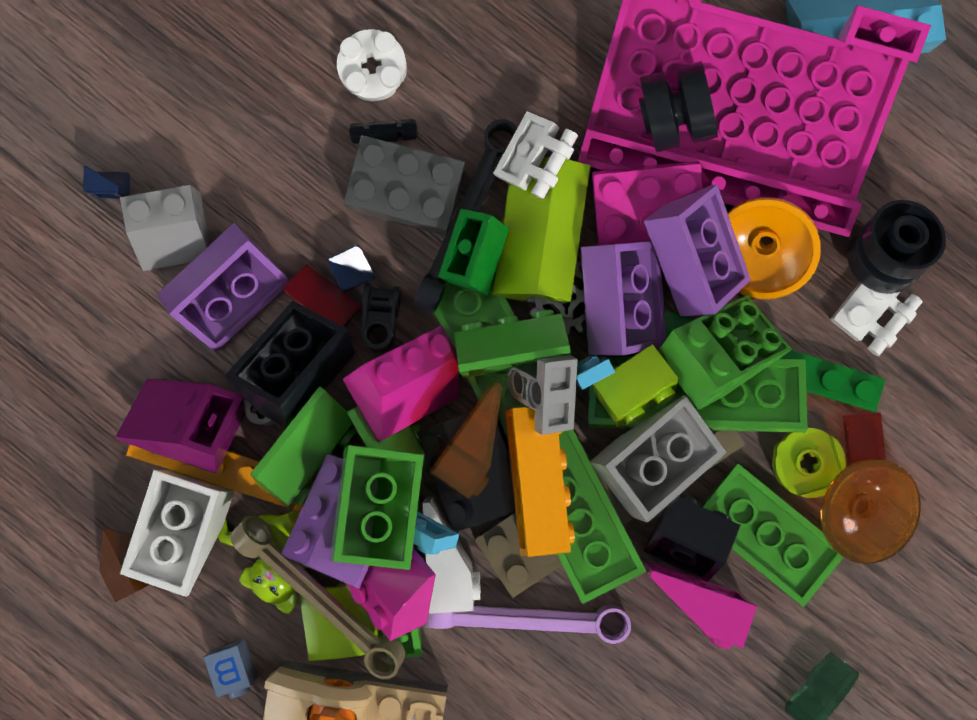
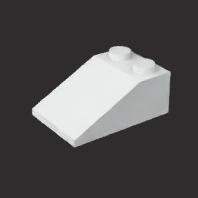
M154 470L120 574L185 597L189 596L224 525L234 491L173 470Z
M426 496L423 501V515L452 530L435 497ZM459 539L456 548L440 551L436 555L426 554V563L436 574L429 614L473 611L474 600H480V572H473L472 561Z

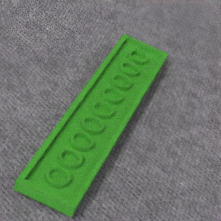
M493 280L488 296L457 288L447 282L444 295L435 315L440 325L445 329L455 349V332H461V326L482 322L483 327L495 326L498 319L515 316L505 297L491 295ZM509 370L468 377L482 408L491 404L495 405L508 440L505 411L512 408L528 407L511 395L507 381ZM569 430L559 434L560 449L563 448L565 450L567 459L566 470L562 471L564 485H568L570 490L571 503L566 508L568 521H571L574 527L575 540L574 543H570L571 552L559 553L557 556L581 603L584 604L647 571L574 430Z

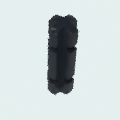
M404 119L401 120V123H397L396 120L369 122L368 125L352 123L349 127V135L352 143L359 144L361 135L382 141H398L399 137H403V140H412L417 138L418 130L416 120Z

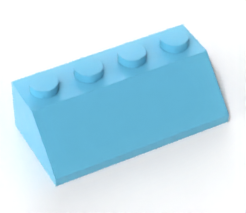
M938 0L785 1L789 26L833 38L838 37L856 5L931 25L921 53L931 52L946 40L942 5Z

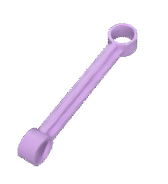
M614 604L604 605L597 612L474 606L473 611L428 614L427 624L423 625V627L434 629L466 626L596 633L603 641L611 644L624 641L631 631L630 618L621 607ZM618 612L623 617L624 626L616 635H607L600 629L601 619L607 613Z

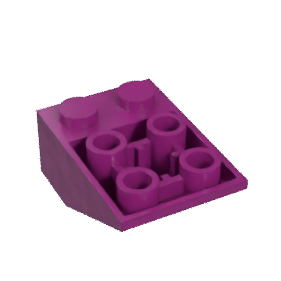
M146 379L115 438L127 444L217 474L244 418V397L238 393L211 384Z

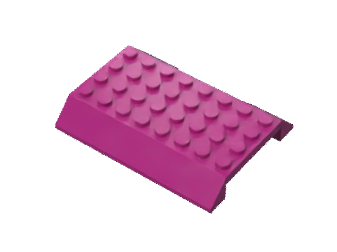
M622 0L578 162L606 171L699 161L701 163L702 189L717 184L725 204L737 206L745 201L762 197L783 199L803 209L813 220L817 229L850 237L862 203L857 198L860 187L909 61L917 63L931 25L856 5L838 37L833 38L704 3L701 0ZM702 61L712 100L718 137L693 143L686 125L679 126L680 147L656 153L652 133L646 134L639 98L644 97L640 77L663 71L671 90L678 88L677 67Z

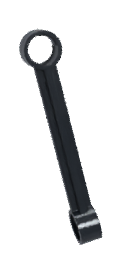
M495 120L485 130V152L435 260L416 293L413 306L434 314L442 300L447 281L441 279L438 275L460 209L480 212L496 178L493 172L506 150L492 146L489 138L492 133L500 130L509 132L513 137L517 127L508 120Z

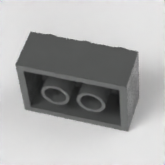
M361 135L343 204L349 211L446 235L453 220L464 178L465 162Z

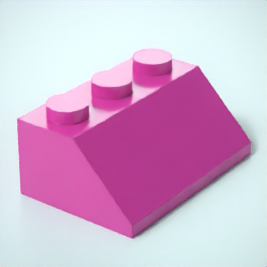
M442 325L363 364L343 379L378 443L459 398L457 351Z
M413 548L410 570L369 566L360 588L345 584L350 589L354 601L357 604H362L369 613L375 628L381 629L389 641H392L427 624L436 574Z

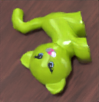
M293 511L283 515L264 514L258 517L270 526L273 532V542L283 550L300 512ZM225 519L218 539L223 544L233 546L231 542L232 532H229ZM256 560L254 565L248 566L242 571L239 581L243 586L252 589L253 593L267 603L275 604L280 611L286 614L294 610L298 598L296 590L263 560ZM296 562L301 568H307V567H308V566H305V565H303V564H301V563Z

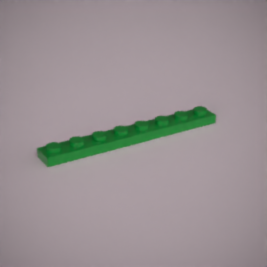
M664 310L666 339L674 329L694 319ZM794 350L780 358L806 360V391L808 393L876 413L886 379Z

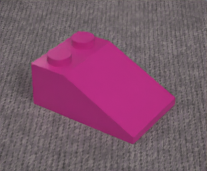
M642 560L649 577L703 631L702 634L710 638V643L730 650L731 645L744 647L757 608L753 602L737 591Z

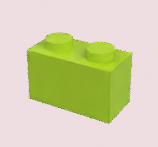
M652 344L615 368V373L593 384L594 395L616 426L619 427L624 423L632 425L639 421L646 414L644 410L654 403L660 406L673 398L676 394L674 390L677 389L678 377Z

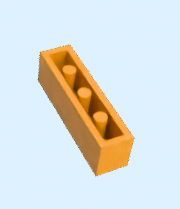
M529 407L509 409L505 411L520 556L534 557L571 552L570 543H574L575 533L572 522L568 521L566 507L570 506L571 496L569 487L564 485L562 470H566L567 459L565 450L563 448L560 449L559 434H562V432L541 435L534 430L535 411Z

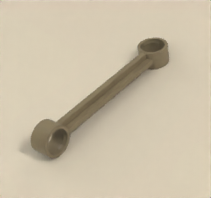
M256 516L245 517L231 533V542L234 548L245 557H259L362 650L366 654L364 658L365 666L373 676L379 679L394 677L405 659V650L402 644L396 639L389 641L386 636L378 638L294 560L281 555L283 550L273 542L272 529L264 520ZM382 651L389 654L395 664H387L381 661L375 652Z

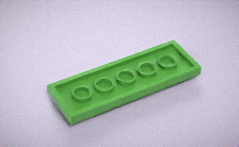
M632 357L602 358L609 359L612 367L615 369ZM778 359L724 397L699 410L682 387L677 384V389L674 390L676 394L669 401L660 406L654 403L644 410L646 414L639 421L632 425L624 423L619 427L616 426L594 395L593 384L589 386V428L632 429L677 399L686 396L710 430L806 433L808 429L806 360Z

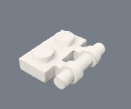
M527 111L493 174L525 191L533 178L537 182L531 193L544 199L549 188H554L559 178L556 175L565 159H570L574 151L572 146L578 135L569 129H565L560 140H557L555 136L560 128L554 122ZM547 151L553 152L545 168H539Z
M860 282L830 318V321L855 341H861L867 333L871 335L874 340L867 349L874 355L880 356L886 347L890 348L897 340L896 335L905 323L910 324L916 317L917 313L915 311L923 301L918 296L911 294L902 303L896 298L900 292L892 294L879 293L867 288ZM888 309L894 316L885 327H882L876 321Z

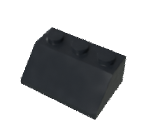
M292 301L224 377L263 416L287 428L319 386L325 390L355 355V351L347 328Z
M494 404L417 431L453 531L456 532L478 526L515 511L509 444Z

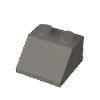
M191 185L120 197L126 234L144 272L190 264L210 245L201 192Z

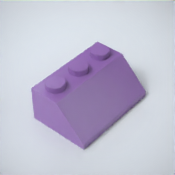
M717 184L667 203L644 220L648 235L652 241L660 267L663 270L680 316L716 314L751 281Z
M234 222L157 295L167 312L214 352H217L282 292L290 279Z
M652 241L581 247L587 325L586 335L589 355H627L641 352L652 344L655 348H660L666 340L662 269Z
M327 454L281 555L356 588H360L368 570V565L329 561L343 459Z

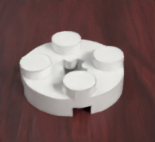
M368 29L359 31L342 41L340 52L337 56V71L342 84L348 91L364 101L375 102L387 99L396 92V89L405 79L407 62L401 45L391 33ZM371 57H374L375 61L382 62L381 66L376 67V73L370 74L367 68L362 69L363 64Z

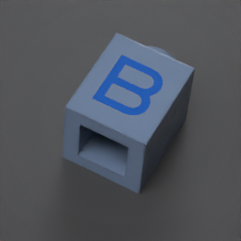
M245 638L213 648L203 657L216 698L227 694L230 699L242 696L250 691L249 687L258 678Z

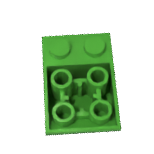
M746 295L723 306L716 314L704 315L674 329L658 352L678 377V384L699 410L724 397L791 351V347L751 298Z

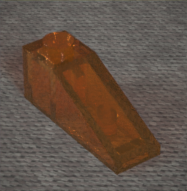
M498 382L489 385L429 471L430 474L464 498L469 499L472 494L478 496L489 481L486 474L491 467L502 385Z

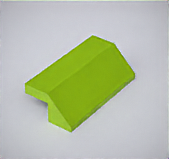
M550 157L543 158L539 168L544 169ZM565 159L556 175L559 178L554 188H549L544 199L531 193L537 182L533 178L526 191L508 183L502 223L510 229L494 274L491 295L524 302L531 297L565 304L571 301L590 172L589 164Z

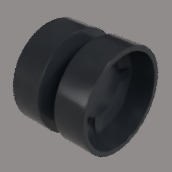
M702 61L677 67L678 88L671 90L663 71L640 77L644 96L639 98L646 134L652 133L656 153L680 147L679 126L686 125L693 143L718 137L712 100Z
M910 200L889 202L873 215L850 242L848 248L850 269L864 286L873 291L885 294L901 292L914 283L941 258L946 246L944 228L938 217L931 210L917 202Z

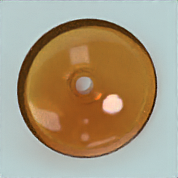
M865 459L846 467L831 482L823 498L821 526L827 542L838 554L856 563L873 564L893 557L907 545L918 526L921 513V499L918 487L912 476L904 468L884 459ZM861 501L860 506L856 509L858 502Z

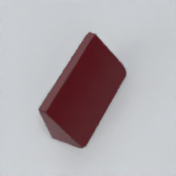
M308 264L283 288L284 292L304 307L343 327L349 324L362 307Z

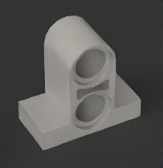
M571 355L537 359V364L512 367L509 370L507 378L509 391L516 400L535 411L534 430L545 435L574 430L577 358Z

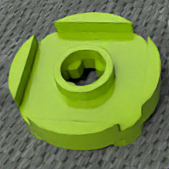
M808 427L806 433L788 432L781 440L777 441L773 448L772 467L776 479L788 492L802 497L818 498L830 493L838 485L836 483L839 481L841 474H844L846 468L845 453L841 444L833 436L816 428ZM806 453L810 457L817 458V463L812 465L813 471L808 472L806 468L800 465V461L803 460V455Z

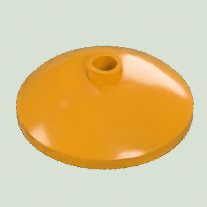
M762 197L740 203L727 213L751 279L738 293L756 299H776L797 291L809 281L820 260L821 242L816 225L803 209L783 199ZM768 236L773 239V242L771 244H763L760 239Z

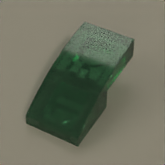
M830 651L808 673V682L785 704V712L796 720H827L849 693L859 677V672Z

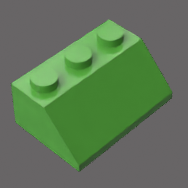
M544 310L532 313L533 319L519 321L518 316H510L498 319L495 326L483 327L482 322L461 326L462 331L455 332L460 374L463 378L508 371L512 367L537 364V359L570 355V345L562 314L554 315L553 310Z
M319 386L250 475L258 486L289 509L293 510L296 504L303 506L312 488L310 486L315 481L326 455L334 456L340 447L344 449L350 445L357 435V432L354 430L356 427L347 411Z
M351 445L344 448L329 561L410 570L424 455Z

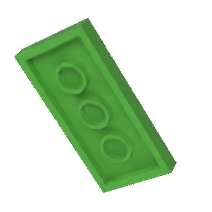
M738 463L733 464L700 505L710 511L723 512L730 516L733 522L741 525L732 550L802 607L808 603L848 553Z

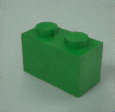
M460 209L438 277L457 288L488 296L510 228L492 215Z

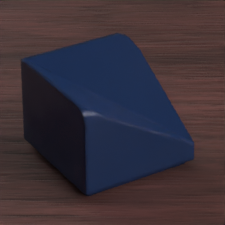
M84 166L83 191L95 198L120 199V197L130 196V174L127 172H96Z
M359 244L327 259L344 293L376 278Z

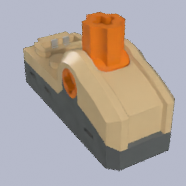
M285 660L272 671L265 681L264 688L268 691L263 720H443L448 685L397 677L379 679L371 673Z

